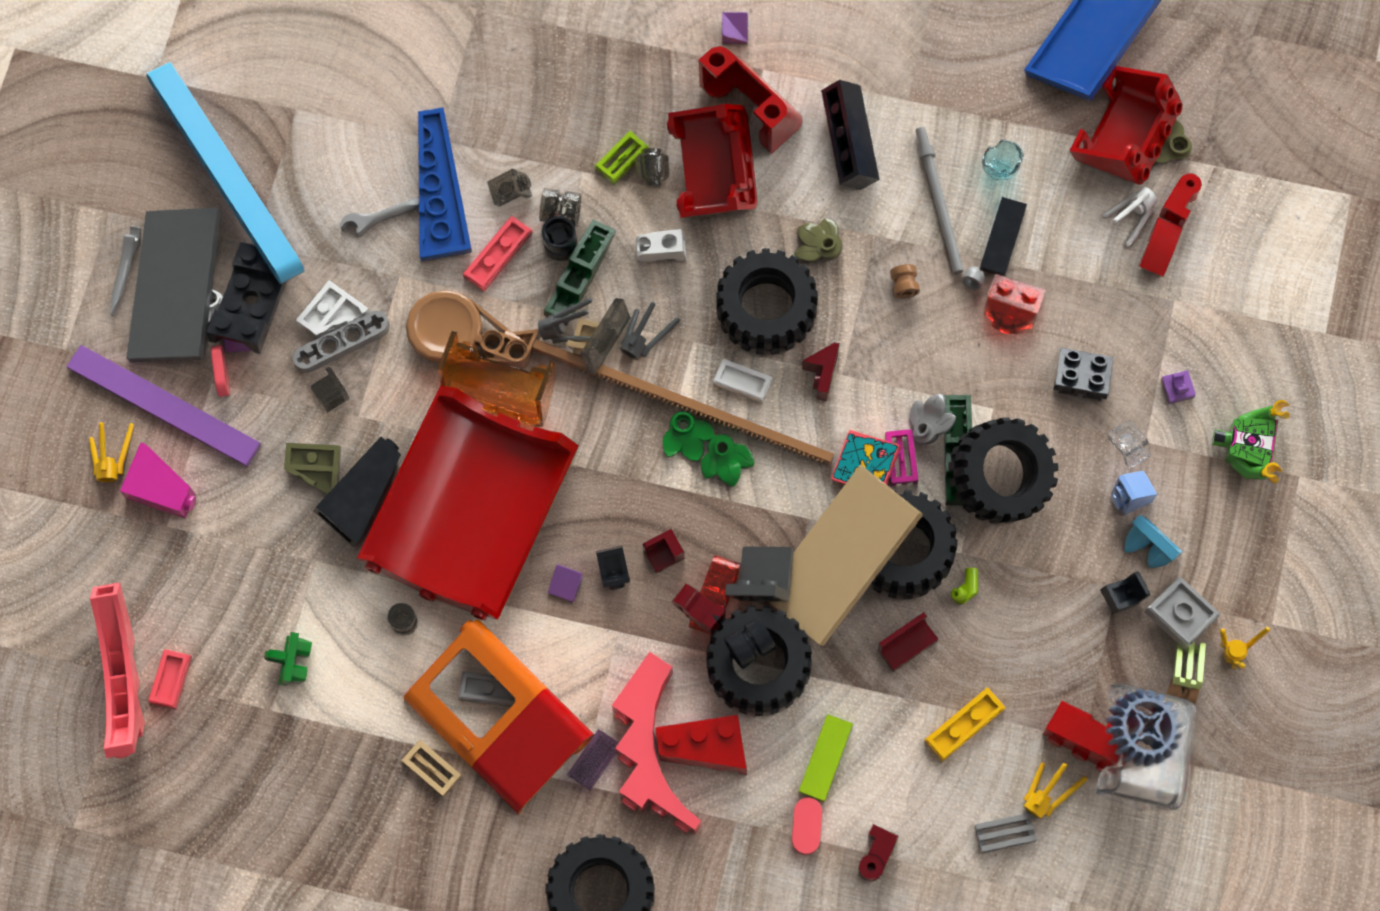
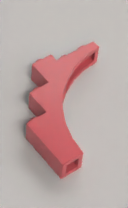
M114 583L93 587L90 602L99 639L105 682L106 737L104 751L106 758H125L135 753L137 739L143 736L145 722L137 695L140 680L133 657L135 638L121 584Z
M649 652L612 704V710L615 712L614 717L624 725L632 724L615 748L616 754L619 755L617 759L629 768L633 765L636 767L619 791L620 797L623 798L621 803L632 811L638 808L642 812L650 803L652 804L650 809L662 818L668 815L675 820L673 825L686 834L690 830L696 834L701 827V820L685 808L671 791L660 770L655 753L654 725L656 710L662 692L673 674V667Z

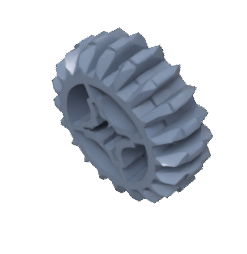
M1139 689L1135 693L1131 691L1125 693L1124 698L1120 697L1115 701L1117 706L1110 707L1109 711L1113 716L1107 717L1105 721L1112 725V727L1106 729L1105 733L1113 735V739L1108 744H1116L1118 746L1115 754L1119 755L1124 752L1123 761L1129 762L1133 759L1134 766H1140L1143 763L1144 767H1150L1153 763L1156 765L1163 763L1164 758L1168 759L1173 755L1171 750H1176L1179 747L1175 740L1180 739L1182 735L1176 729L1180 728L1182 723L1175 722L1174 719L1178 716L1179 712L1170 711L1173 703L1167 702L1164 704V695L1160 694L1155 697L1154 691L1144 692L1142 689ZM1134 706L1144 707L1151 711L1152 714L1149 716L1145 715ZM1140 740L1145 745H1150L1153 750L1140 748L1135 742Z

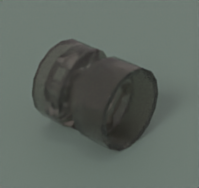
M544 188L540 202L539 220L546 222L552 217L562 216L568 218L574 226H577L581 210V193L566 191L564 194H561L560 190Z

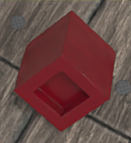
M672 529L643 543V551L656 573L685 559L684 550Z

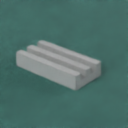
M1030 813L975 824L981 853L1037 841ZM1025 821L1026 824L996 832L982 833V830L1018 822ZM1028 832L1027 837L985 845L984 840Z

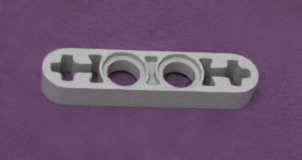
M381 311L370 312L298 348L293 354L294 364L303 373L312 372L386 335L390 328L389 320ZM377 319L381 322L382 327L380 329L373 326L374 320ZM364 324H365V326H366V329H367L368 332H369V335H367V336H366L365 331H364V329H363V327H362V325H364ZM351 330H357L361 333L359 340L355 342L348 341L346 336ZM334 342L337 344V349L331 354H326L322 350L324 344ZM316 348L318 349V352L322 357L320 359H318L317 355L315 354L314 349ZM303 355H307L310 361L309 364L305 365L304 362H301Z

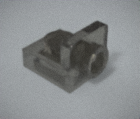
M513 168L487 181L493 203L498 207L520 196L527 199L532 197L529 177L525 173Z

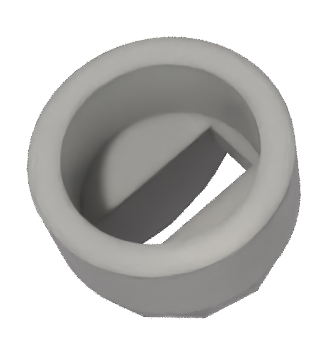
M970 267L965 271L961 281L966 287L978 290L984 282V272L982 270L979 271L978 267Z

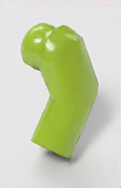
M965 568V583L951 591V598L957 604H965L977 595L978 568Z

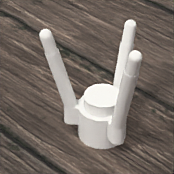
M1143 187L1137 193L1133 192L1127 199L1103 213L1102 216L1107 218L1128 204L1130 205L1113 219L1114 223L1119 222L1132 210L1137 214H1144L1126 243V246L1130 247L1148 218L1155 212L1153 206L1158 200L1149 188Z

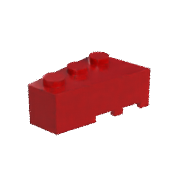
M738 715L655 727L660 761L747 775Z

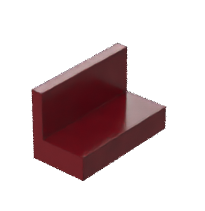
M924 612L879 642L877 651L893 672L938 642V637L926 623L927 616Z

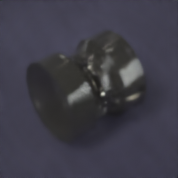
M398 603L388 611V622L395 633L406 636L416 630L418 619L410 605Z

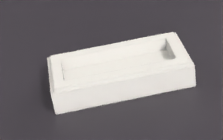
M723 359L714 378L713 385L763 404L773 377Z

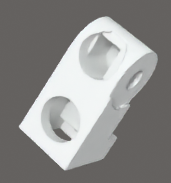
M682 229L651 232L637 236V260L641 262H654L665 259L687 261L686 242Z

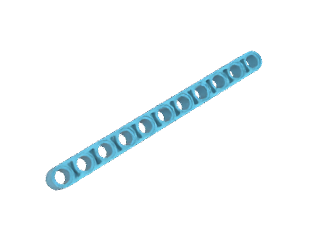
M168 62L146 73L153 90L278 282L282 284L305 272L299 257L173 65Z

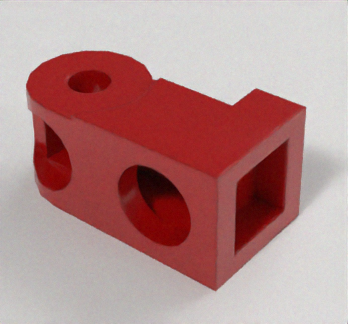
M1192 173L1183 175L1163 205L1159 216L1183 228L1191 212L1186 207L1197 198L1202 187L1201 179Z

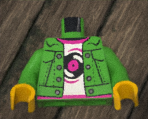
M1278 400L1273 406L1259 408L1240 415L1237 419L1233 420L1229 432L1214 430L1212 445L1227 448L1225 461L1231 464V467L1245 479L1265 480L1268 478L1272 483L1279 482L1280 479L1273 475L1276 471H1283L1277 463L1273 462L1279 421L1275 418L1276 416L1282 419L1290 417L1289 412H1281L1283 407L1290 406L1288 402Z

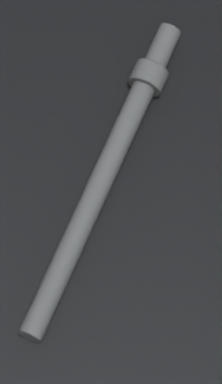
M919 127L915 130L919 143V157L925 165L953 274H959L964 270L934 162L933 145L929 144L925 127Z

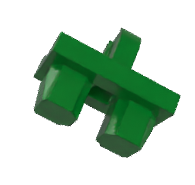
M290 632V636H286L284 651H265L264 658L266 661L281 664L278 685L286 686L290 682L303 683L306 680L307 667L294 665L295 656L309 657L312 642L299 638V633Z

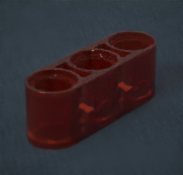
M715 554L700 593L713 603L719 604L726 609L730 598L725 595L726 584H735L741 563ZM690 620L689 628L707 633Z

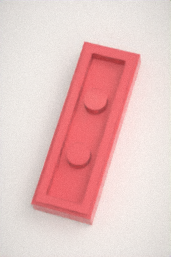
M511 216L466 269L463 277L485 292L533 234L532 229Z

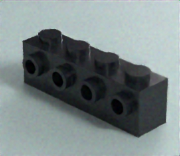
M838 80L822 89L821 93L839 183L842 186L862 190L877 182L880 178L861 85Z

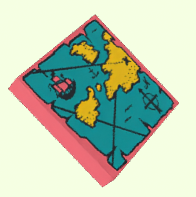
M849 430L831 480L845 485L859 465H862L887 485L901 447L892 442Z

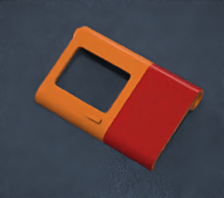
M479 619L475 621L468 620L460 628L461 634L414 683L403 699L519 815L526 804L573 754L579 753L590 743L594 733ZM463 649H467L515 697V703L482 738L477 737L430 689V684Z

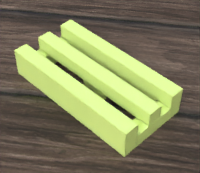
M1194 641L1186 650L1178 643L1176 644L1173 684L1201 689L1204 673L1205 643L1200 642L1199 646H1195ZM1183 651L1187 652L1185 678H1181ZM1195 653L1197 654L1196 679L1192 680L1193 657Z

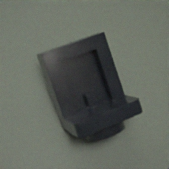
M623 546L596 551L603 587H609L610 590L625 587V583L630 582Z
M1138 571L1132 573L1126 579L1106 585L1100 590L1112 614L1135 607L1150 596L1147 584Z

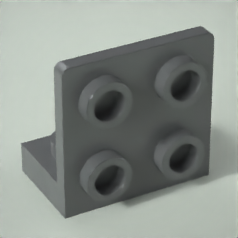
M743 547L740 578L737 580V584H726L725 595L738 601L789 602L794 549L791 547Z

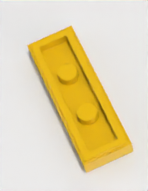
M987 687L928 736L924 742L944 762L1001 714L1006 707Z

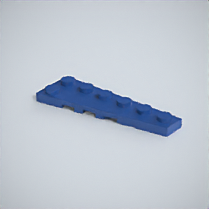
M444 107L418 111L420 260L427 261L472 253Z

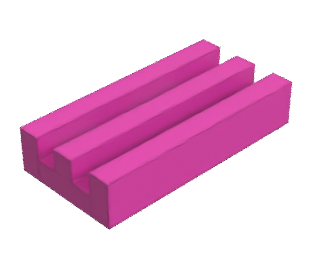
M912 429L885 432L886 441L892 442V438L896 437L897 444L901 447L898 454L901 477H896L894 465L890 476L891 486H896L897 484L907 485V483L918 484ZM907 436L912 476L906 475L902 437Z

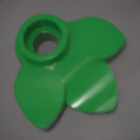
M677 412L670 420V430L663 436V450L666 456L672 457L681 451L682 455L687 459L698 462L704 451L703 441H709L715 436L713 428L704 420H696L689 412ZM680 422H686L688 427L680 429L678 425Z
M724 434L716 435L709 441L708 453L701 461V471L705 479L717 474L725 484L731 487L737 484L741 474V467L754 466V458L750 450L745 445L734 444L733 440ZM719 443L726 445L727 449L724 453H720L717 450Z

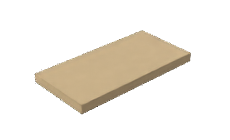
M859 465L794 551L789 602L769 603L776 609L786 612L787 618H794L799 623L801 630H804L816 643L824 646L923 514L869 470Z

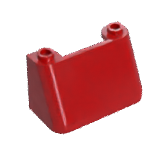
M720 104L668 113L667 129L670 135L680 140L686 191L681 192L676 201L680 218L755 209L758 202L748 115L744 106Z

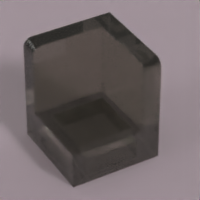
M330 366L325 369L328 375L311 385L313 393L327 413L350 399Z

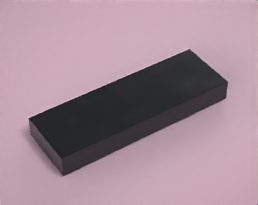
M1005 197L1001 198L979 270L1005 277L1027 207L1026 203Z

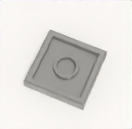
M1181 577L1170 585L1144 612L1184 650L1220 616V613Z

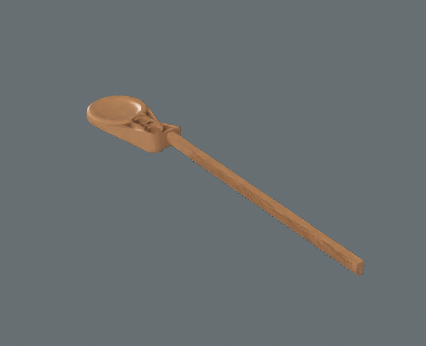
M449 290L431 292L417 300L409 311L406 322L408 342L418 355L428 361L446 365L519 371L528 366L535 351L579 368L580 373L584 370L585 374L589 372V376L594 374V378L596 376L599 379L602 377L603 381L606 379L608 383L612 381V385L617 383V387L619 385L622 388L626 386V390L631 388V392L635 390V394L639 391L640 395L642 393L645 394V397L649 395V399L654 397V401L658 399V402L662 400L663 404L665 402L668 403V406L672 404V408L677 406V410L682 408V411L684 409L686 412L690 411L691 415L695 413V416L700 415V419L705 417V420L709 418V422L714 420V424L716 422H719V425L722 423L723 428L727 425L728 429L730 427L733 428V431L737 429V433L742 431V434L747 433V436L750 434L751 438L755 436L756 440L758 438L761 441L765 440V444L767 442H770V445L774 443L775 447L779 445V449L784 447V451L788 449L789 452L792 450L793 454L797 452L798 456L800 454L803 457L807 456V460L809 458H812V461L815 459L817 463L820 461L821 465L823 463L830 465L833 460L834 453L539 340L541 336L538 329L511 332L473 300L459 292ZM481 316L497 330H488L481 335L483 328ZM490 342L500 344L496 349H488L486 347ZM476 345L481 347L485 357L464 358L474 350ZM515 351H521L524 353V355L518 359L511 357V354Z

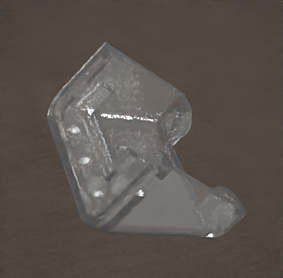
M1111 684L1109 695L1110 707L1117 706L1115 701L1120 697L1124 698L1125 693L1130 691L1135 693L1136 690L1142 688L1125 684ZM1154 692L1155 697L1160 694L1164 695V704L1167 702L1173 703L1170 708L1171 712H1179L1178 716L1174 718L1175 722L1182 723L1181 727L1176 729L1182 735L1180 739L1175 740L1179 747L1176 750H1171L1173 755L1168 759L1164 758L1163 763L1158 765L1153 763L1150 767H1144L1143 763L1140 766H1134L1133 759L1129 762L1123 761L1124 752L1119 754L1117 766L1106 767L1099 774L1096 795L1139 811L1176 810L1181 807L1186 796L1196 707L1191 701L1184 698ZM1134 706L1145 715L1149 716L1152 714L1151 711L1144 707ZM1140 740L1135 742L1140 748L1153 750L1150 745H1145Z

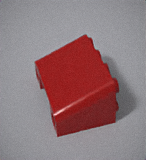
M716 46L698 59L699 86L709 96L722 98L737 87L758 107L753 111V114L765 124L759 131V142L770 154L775 152L801 128L803 123L801 114L745 61L725 47Z
M1115 66L1102 85L1111 102L1092 139L1090 140L1085 130L1080 129L1069 151L1077 162L1137 185H1142L1148 180L1151 169L1156 159L1159 158L1161 149L1167 137L1170 136L1177 117L1182 112L1183 103L1167 74ZM1116 78L1115 87L1112 89L1113 80Z

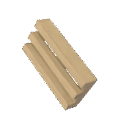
M421 740L401 760L442 797H445L448 794L447 792L455 786V783L462 778L458 771ZM422 749L452 775V778L449 780L417 752ZM414 757L445 783V786L443 788L440 787L410 760Z

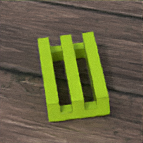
M629 131L595 165V170L601 172L604 178H608L610 183L615 185L649 151V146ZM631 140H633L634 142L627 148V150L623 152L608 169H606L605 166ZM640 146V148L614 174H612Z

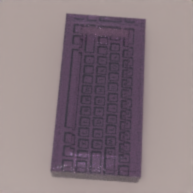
M598 729L567 776L591 791L616 755L615 748L619 742Z

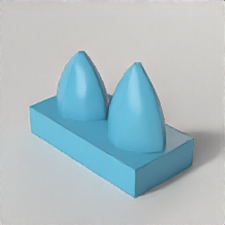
M1139 515L1132 522L1134 525L1126 537L1124 551L1126 553L1138 551L1153 542L1154 544L1148 554V566L1150 568L1167 565L1183 553L1144 515Z

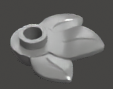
M943 394L931 396L926 400L925 404L917 400L911 407L910 422L914 426L913 436L920 444L934 443L939 435L947 433L952 428L956 420L955 415L945 413L946 403Z

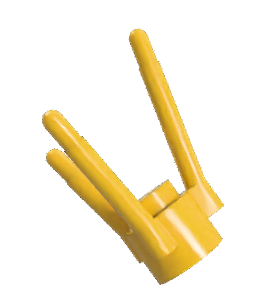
M103 422L99 423V460L94 438H89L96 481L115 482L118 480V475H123V465L134 429L133 423L129 424L118 464L115 463V458L106 457Z
M1264 628L1246 643L1240 640L1228 642L1225 629L1220 630V647L1224 649L1223 657L1227 663L1231 664L1232 669L1245 668V664L1242 661L1247 656L1248 650L1270 632V628Z
M1041 762L1030 789L1023 798L1026 801L1023 807L1039 819H1042L1044 815L1049 817L1054 809L1078 790L1088 778L1086 776L1082 777L1050 804L1052 799L1048 794L1067 768V764L1063 763L1043 792L1038 790L1035 793L1045 768V763Z

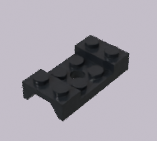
M240 242L232 263V275L219 309H215L207 329V336L209 342L216 343L221 339L244 344L253 352L260 354L286 282L282 284L278 282L255 245ZM248 296H256L258 298L257 302L251 305L244 303V300Z

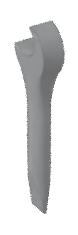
M419 197L375 213L348 214L341 220L340 228L344 232L346 227L355 226L357 227V236L361 237L375 224L419 208Z
M130 226L129 235L124 234L122 256L111 298L110 314L112 317L115 316L121 302L130 265L140 243V227Z

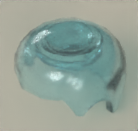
M1000 140L998 145L992 148L989 146L982 157V167L985 173L995 180H1009L1015 177L1023 163L1024 154L1022 148L1015 142Z

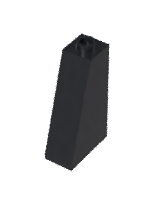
M381 436L313 510L353 547L361 539L401 456L398 452L399 447L389 438L385 440Z

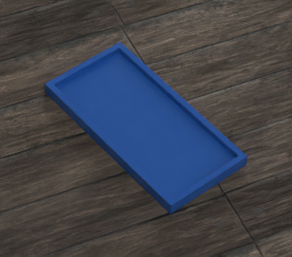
M1073 0L1025 67L1026 76L1092 101L1161 0Z

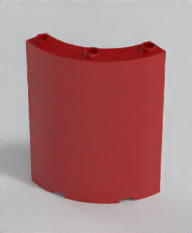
M440 386L357 559L366 564L364 568L375 574H380L381 572L419 591V596L431 602L434 599L469 611L472 616L486 621L487 617L498 620L579 445L560 432L534 427L533 431L520 427L521 422L500 412L497 416H494L482 410L484 404L468 396L458 388Z

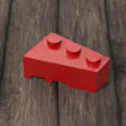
M1061 701L1043 735L1047 736L1046 740L1059 748L1062 746L1072 751L1071 755L1083 762H1086V760L1097 765L1095 768L1099 772L1107 776H1111V774L1117 776L1126 761H1123L1124 752L1117 755L1115 750L1118 746L1116 744H1108L1113 739V735L1107 734L1105 731L1111 728L1112 725L1108 723L1105 726L1093 719L1092 714Z

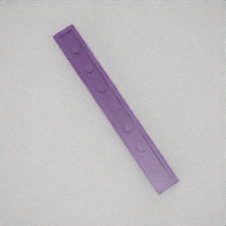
M80 345L66 366L70 371L246 467L249 466L261 447V443L83 345Z

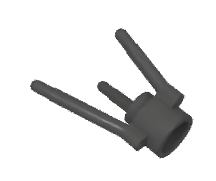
M588 298L563 311L549 315L546 319L539 320L538 330L543 340L551 339L553 344L567 342L568 340L574 342L592 341L593 338L591 336H561L565 332L564 323L587 315L588 310L570 313L592 303V299Z
M650 303L636 331L633 332L639 310L635 309L626 334L620 343L622 345L620 350L635 360H638L640 355L646 357L649 351L680 321V318L676 317L654 339L645 345L646 339L640 334L655 307V303Z

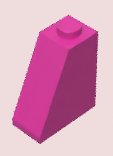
M141 442L120 492L126 499L186 518L187 513L193 510L196 503L194 491L151 448Z

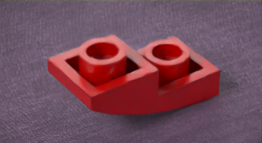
M1158 217L1147 240L1148 244L1138 267L1164 277L1178 243L1182 227Z

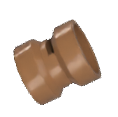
M904 264L890 270L891 280L895 282L893 287L894 297L905 299L920 293L919 283L915 280L917 276L915 265Z
M1172 676L1165 701L1172 703L1180 702L1184 707L1193 709L1200 690L1173 684Z

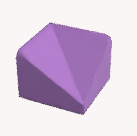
M722 12V44H748L747 12Z

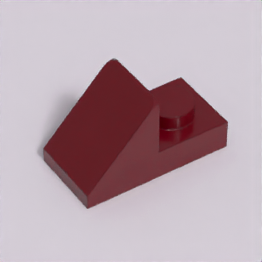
M834 342L802 361V370L816 373L813 389L817 390L816 399L823 401L828 399L840 343Z

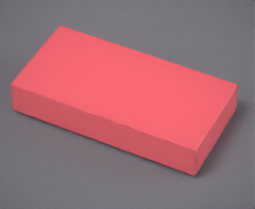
M164 649L148 700L149 703L177 709L191 663V655Z

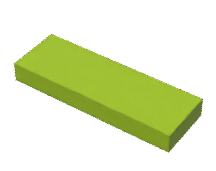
M827 714L798 793L825 803L853 723Z

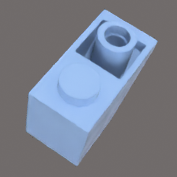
M1139 471L1119 476L1112 490L1113 495H1111L1114 506L1118 510L1121 509L1125 516L1153 502L1157 493L1145 472Z

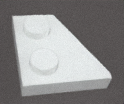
M329 280L296 319V322L315 337L320 338L368 314L370 311L368 307Z

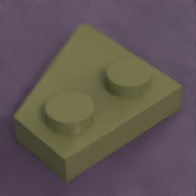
M286 443L284 469L328 494L339 482L341 446Z

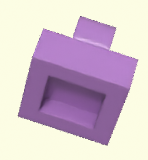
M1188 370L1162 376L1161 382L1168 404L1195 398L1196 393Z

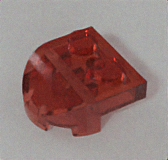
M995 274L984 307V315L988 316L992 321V327L1003 333L1018 334L1020 330L1026 328L1030 330L1036 322L1046 290Z

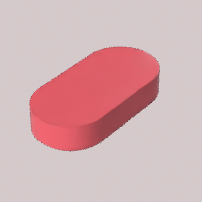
M223 345L212 346L211 357L217 394L220 397L230 396L227 361Z
M813 798L801 799L794 808L792 845L802 855L814 853L820 845L822 807Z

